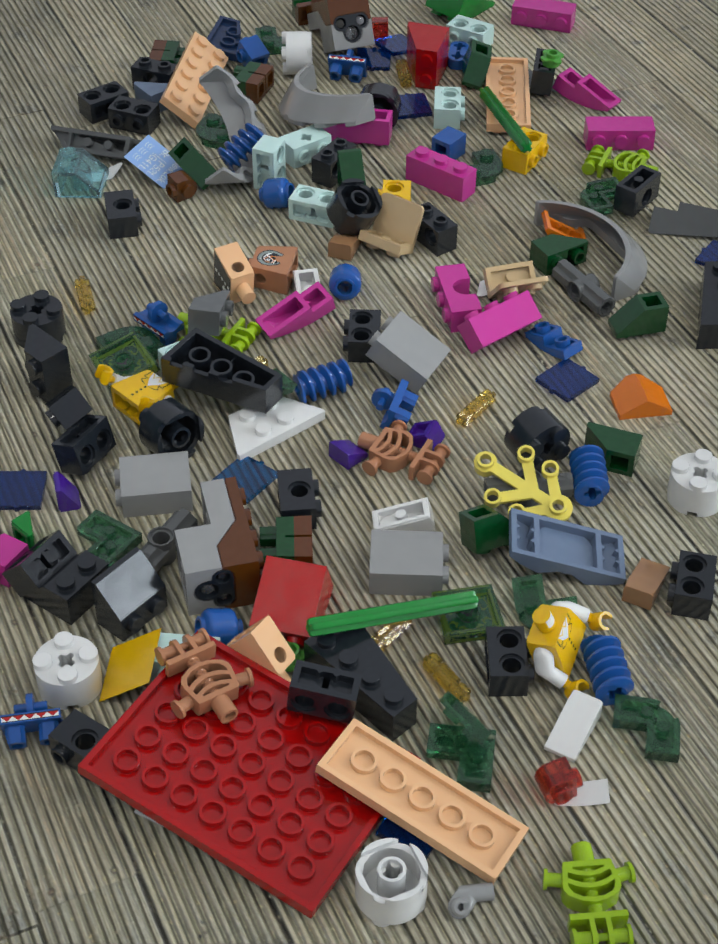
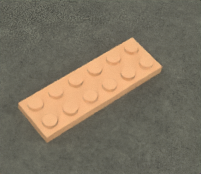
M195 31L190 37L159 102L195 129L200 124L211 99L207 91L199 83V78L216 65L224 69L229 58L222 50L213 46L206 37Z
M491 57L486 74V86L490 87L521 129L523 127L531 129L528 58ZM486 105V132H506Z
M355 718L316 766V773L487 883L492 882L493 885L529 830V827Z

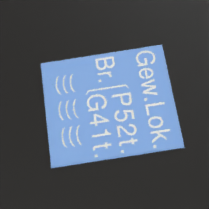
M149 134L124 156V158L163 189L168 184L167 174L180 170L183 171L168 154L170 151Z

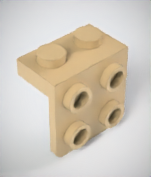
M383 193L381 195L382 208L374 221L373 228L360 230L358 239L366 242V246L369 248L386 250V254L391 257L400 258V255L412 254L423 218L424 207L396 195Z
M532 260L487 267L482 270L488 299L497 298L498 302L504 301L503 297L516 290L518 294L528 290L530 295L533 296L536 294V291L543 289L542 286L549 281L548 276L536 277Z

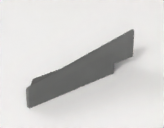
M51 125V130L57 135L63 149L71 153L128 161L124 156L142 141L129 136Z
M680 202L678 211L654 206L648 232L650 234L718 237V210Z

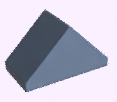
M135 81V99L159 103L160 112L168 110L159 102L168 83Z

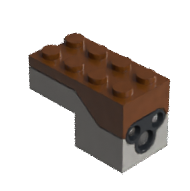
M311 0L312 4L306 6L309 30L320 29L324 53L375 45L368 0Z
M236 477L200 482L204 525L174 530L178 570L189 616L202 614L207 608H236L255 603L262 575L260 569L264 567V558L262 551H257L255 548L258 547L256 529H250L249 527L252 526L251 512L249 508L244 509L243 505H246L244 488H238Z

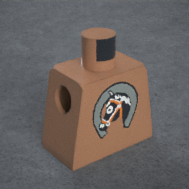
M257 247L253 258H247L254 271V287L288 295L293 282V271L298 269V247Z

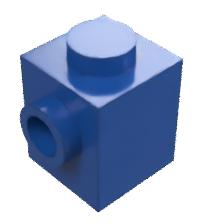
M258 35L244 37L239 40L236 50V58L244 67L249 61L267 64L270 54Z
M447 126L432 137V151L447 155L454 160L465 154L466 133Z

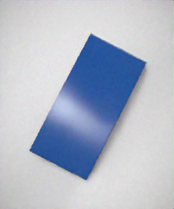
M546 321L535 324L534 328L525 332V336L530 342L558 359L567 360L583 350L581 340L563 335L561 326L553 325Z

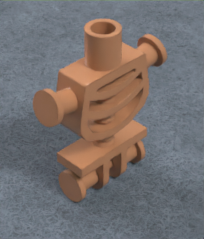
M394 420L391 428L385 427L379 436L363 431L357 443L358 447L369 451V460L362 463V468L368 475L374 476L378 468L389 473L397 472L411 462L408 479L413 481L417 477L418 481L424 485L431 484L433 476L439 473L440 468L445 464V459L450 456L451 451L448 446L441 443L437 444L434 451H432L433 440L427 439L418 453L413 451V436L407 432V424L402 420Z
M200 628L195 635H183V643L181 644L174 639L169 642V646L165 648L156 647L154 649L158 663L161 666L166 665L165 674L167 677L187 670L181 677L180 696L182 699L179 701L173 700L170 703L172 711L179 719L186 717V712L190 709L198 716L213 710L223 724L229 723L237 717L239 711L232 701L238 698L239 687L248 685L250 688L254 686L252 671L247 667L244 668V672L235 674L228 662L222 659L209 660L215 657L216 644L210 640L209 634L204 628Z

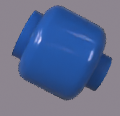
M286 178L266 179L259 189V199L268 209L287 208L288 198L295 190L294 185Z
M346 263L336 266L330 273L329 289L333 296L340 300H351L358 295L362 284L359 270L355 266Z
M207 608L202 612L201 616L196 618L194 629L196 633L200 628H204L211 637H220L221 642L227 645L236 635L243 631V622L240 618L237 619L235 611L231 608Z

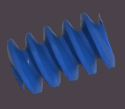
M246 123L244 125L246 131L239 129V137L233 135L231 136L232 143L229 141L224 143L226 150L222 147L217 149L221 160L232 172H235L233 165L239 168L242 167L240 159L246 162L249 161L246 154L252 155V148L264 135L255 125Z
M339 359L336 363L333 361L328 362L326 366L323 364L318 365L316 369L310 367L306 372L304 370L297 371V374H293L292 377L295 393L300 402L307 404L306 396H309L311 401L315 402L317 400L316 393H319L320 397L325 399L327 397L326 390H329L330 394L335 396L337 393L336 387L339 388L341 393H345L346 384L350 387L353 386L352 373L344 359Z
M584 445L575 448L568 456L570 472L573 477L575 500L587 507H594L600 504L610 490L606 461L604 459L605 454L603 449L596 445Z
M598 634L583 639L580 648L595 698L601 700L604 706L619 703L634 688V681L630 678L631 672L627 668V660L624 658L621 641L612 635L604 636Z

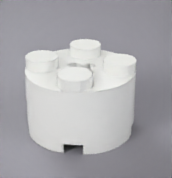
M282 31V44H286V46L281 47L282 60H286V62H283V75H296L303 67L310 63L313 64L312 32Z
M698 449L695 453H687L673 460L667 487V500L675 510L687 515V512L697 513V517H708L718 512V458L714 457L709 450Z
M67 631L59 632L53 639L44 643L32 659L41 699L47 701V704L52 708L68 710L67 706L78 705V708L86 706L96 699L102 689V672L98 650L86 638L72 635Z
M383 838L367 845L361 852V857L356 863L355 898L360 910L378 927L402 924L423 912L427 899L428 863L422 851L409 843V846L398 843L396 838Z

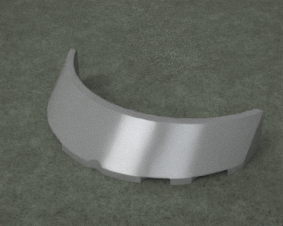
M311 63L297 72L279 103L280 116L284 120H288L289 123L298 126L314 124L315 128H327L343 123L346 127H351L375 120L373 95L370 93L338 95L311 91L317 88L315 69Z
M216 65L199 78V83L212 98L224 120L231 143V136L236 135L239 137V129L246 131L244 126L246 123L255 125L264 135H267L264 124L259 122L255 115V112L258 111L255 104L244 96L237 86L239 81L232 74ZM246 154L249 160L247 162L243 159L239 160L242 167L239 168L233 165L235 172H232L229 168H220L205 179V184H231L253 181L252 155Z
M536 201L534 224L536 226L544 224L541 213L546 210L551 218L570 227L581 226L592 229L624 259L621 268L613 277L611 292L613 299L618 301L633 296L639 291L640 285L647 274V259L641 246L611 219L590 208L562 201Z

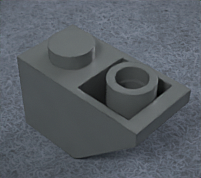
M223 290L193 299L188 308V333L196 327L211 336H220L223 327L228 326L229 316H232L234 311V301L230 300V290Z

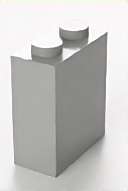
M400 311L395 318L388 317L381 326L382 333L377 330L368 342L371 348L366 353V356L399 382L401 379L408 381L407 388L417 394L451 349L404 312Z
M188 451L119 457V469H114L115 486H120V489H115L116 506H122L124 518L174 513L181 508L193 511Z
M371 529L369 594L441 596L443 584L449 583V566H443V562L449 561V544H443V532Z

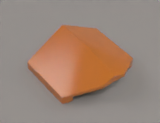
M546 210L541 213L547 235L555 234L586 239L583 228L578 227L575 229L551 218Z
M633 373L625 376L610 392V399L619 420L672 415V408L663 388L641 374Z

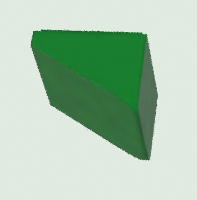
M26 511L13 519L11 525L14 538L28 544L30 549L35 544L30 512Z

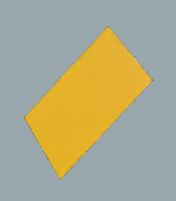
M161 628L112 647L99 702L150 682L155 659L154 649L158 646Z

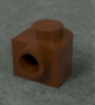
M180 170L167 174L168 184L166 185V191L170 198L179 203L194 196L197 191V183L186 172Z

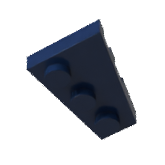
M220 16L207 39L217 49L222 50L229 58L228 60L240 63L236 58L239 40H241L240 21Z

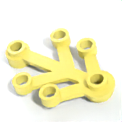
M523 445L517 451V459L522 464L524 479L497 463L496 456L491 452L483 451L475 456L474 470L478 475L482 477L494 475L515 488V490L502 492L496 488L487 489L484 493V503L488 507L496 508L500 504L532 499L540 505L525 508L518 503L512 504L508 509V519L511 508L562 521L568 520L572 515V502L568 497L561 495L557 477L559 474L557 462L547 460L542 464L541 468L542 476L547 479L549 495L539 489L533 463L535 459L533 447ZM524 452H528L531 454V456L529 458H524L521 456V454ZM482 459H489L491 462L489 464H482L480 461ZM552 467L555 469V472L548 473L545 469ZM490 495L498 497L496 501H490L487 498ZM560 504L563 506V509L555 510L553 505Z

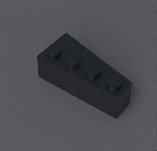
M718 260L706 261L700 287L696 349H718Z
M196 327L161 357L163 382L265 414L282 399V374Z
M366 628L310 637L304 641V661L362 674L355 710L391 741L397 739L416 724V696Z

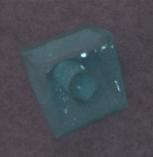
M60 148L51 172L55 197L101 198L108 178L109 168L83 148Z

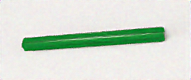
M481 87L479 89V96L520 151L523 153L526 151L530 152L532 150V142L490 87Z
M465 591L311 617L307 619L306 631H308L309 636L316 637L471 610L477 607L479 598L476 596L475 591Z

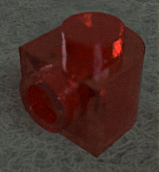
M372 17L374 40L388 41V17Z
M565 756L544 764L534 775L546 802L550 804L562 805L569 802L573 797L577 796V788L583 786L580 772L576 767L571 768Z

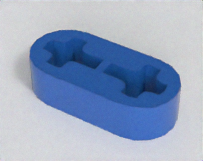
M455 41L451 43L448 53V67L450 69L462 70L463 57L469 47L466 42Z

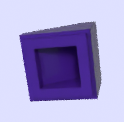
M437 420L414 423L409 431L413 436V446L422 448L427 439L433 440L432 451L445 438V434Z
M334 440L329 442V457L347 470L368 457L367 452L350 440Z
M54 472V486L60 512L81 509L79 491L76 486L60 472Z

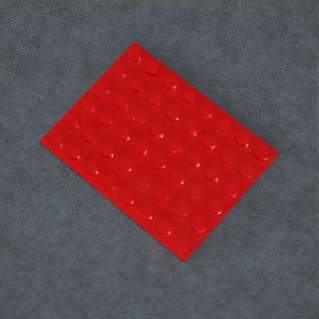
M209 635L210 640L216 644L215 657L209 660L222 659L228 662L235 674L244 672V668L247 667L252 671L254 686L250 688L248 685L239 687L238 698L232 701L239 711L237 717L231 722L223 724L213 710L198 716L190 709L186 712V717L179 719L172 711L170 703L173 700L179 701L182 699L180 696L181 677L187 670L167 677L164 668L78 764V773L312 919L381 821L383 815L315 772L318 762L349 724L286 710L290 686L289 681Z

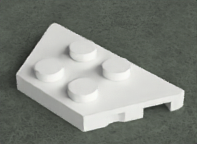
M282 396V399L266 414L244 407L228 415L229 428L232 433L238 463L241 464L325 420V410Z

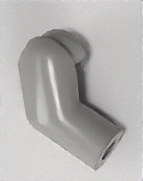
M493 883L459 886L448 902V910L451 916L456 919L466 918L477 902L494 901Z

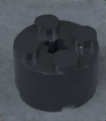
M381 82L365 85L360 94L370 93L373 95L374 109L393 110L392 127H394L401 110V98L396 87Z
M350 178L344 180L326 206L329 220L334 225L335 231L341 235H359L360 230L369 229L382 208V198L379 192L373 186L369 188L364 185L365 181L361 179Z
M38 290L32 295L15 299L10 303L14 338L19 346L25 348L28 327L31 324L36 325L60 343L62 342L64 333L66 334L63 306L59 299L49 295V292L46 290Z
M174 398L162 399L149 408L143 409L139 415V438L142 444L155 454L188 451V458H190L196 452L194 447L198 440L202 442L204 437V423L202 419Z
M534 406L520 413L512 421L514 425L510 433L506 431L504 437L505 446L516 458L517 451L521 446L529 445L535 450L534 468L540 473L542 464L545 461L553 460L556 462L557 460H562L570 452V447L568 446L570 432L568 428L545 407L540 409L538 406ZM524 452L521 454V456L524 458H529L531 454L528 452Z

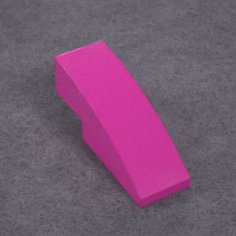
M571 67L560 73L552 86L554 90L569 100L599 111L608 112L621 102L619 97L592 75L588 74L583 78Z
M318 281L301 294L297 291L293 292L256 318L255 322L259 324L270 339H274L313 323L336 307L333 297Z

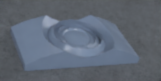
M514 508L510 509L509 556L519 564L536 573L559 572L561 574H569L585 585H620L626 581L622 535Z

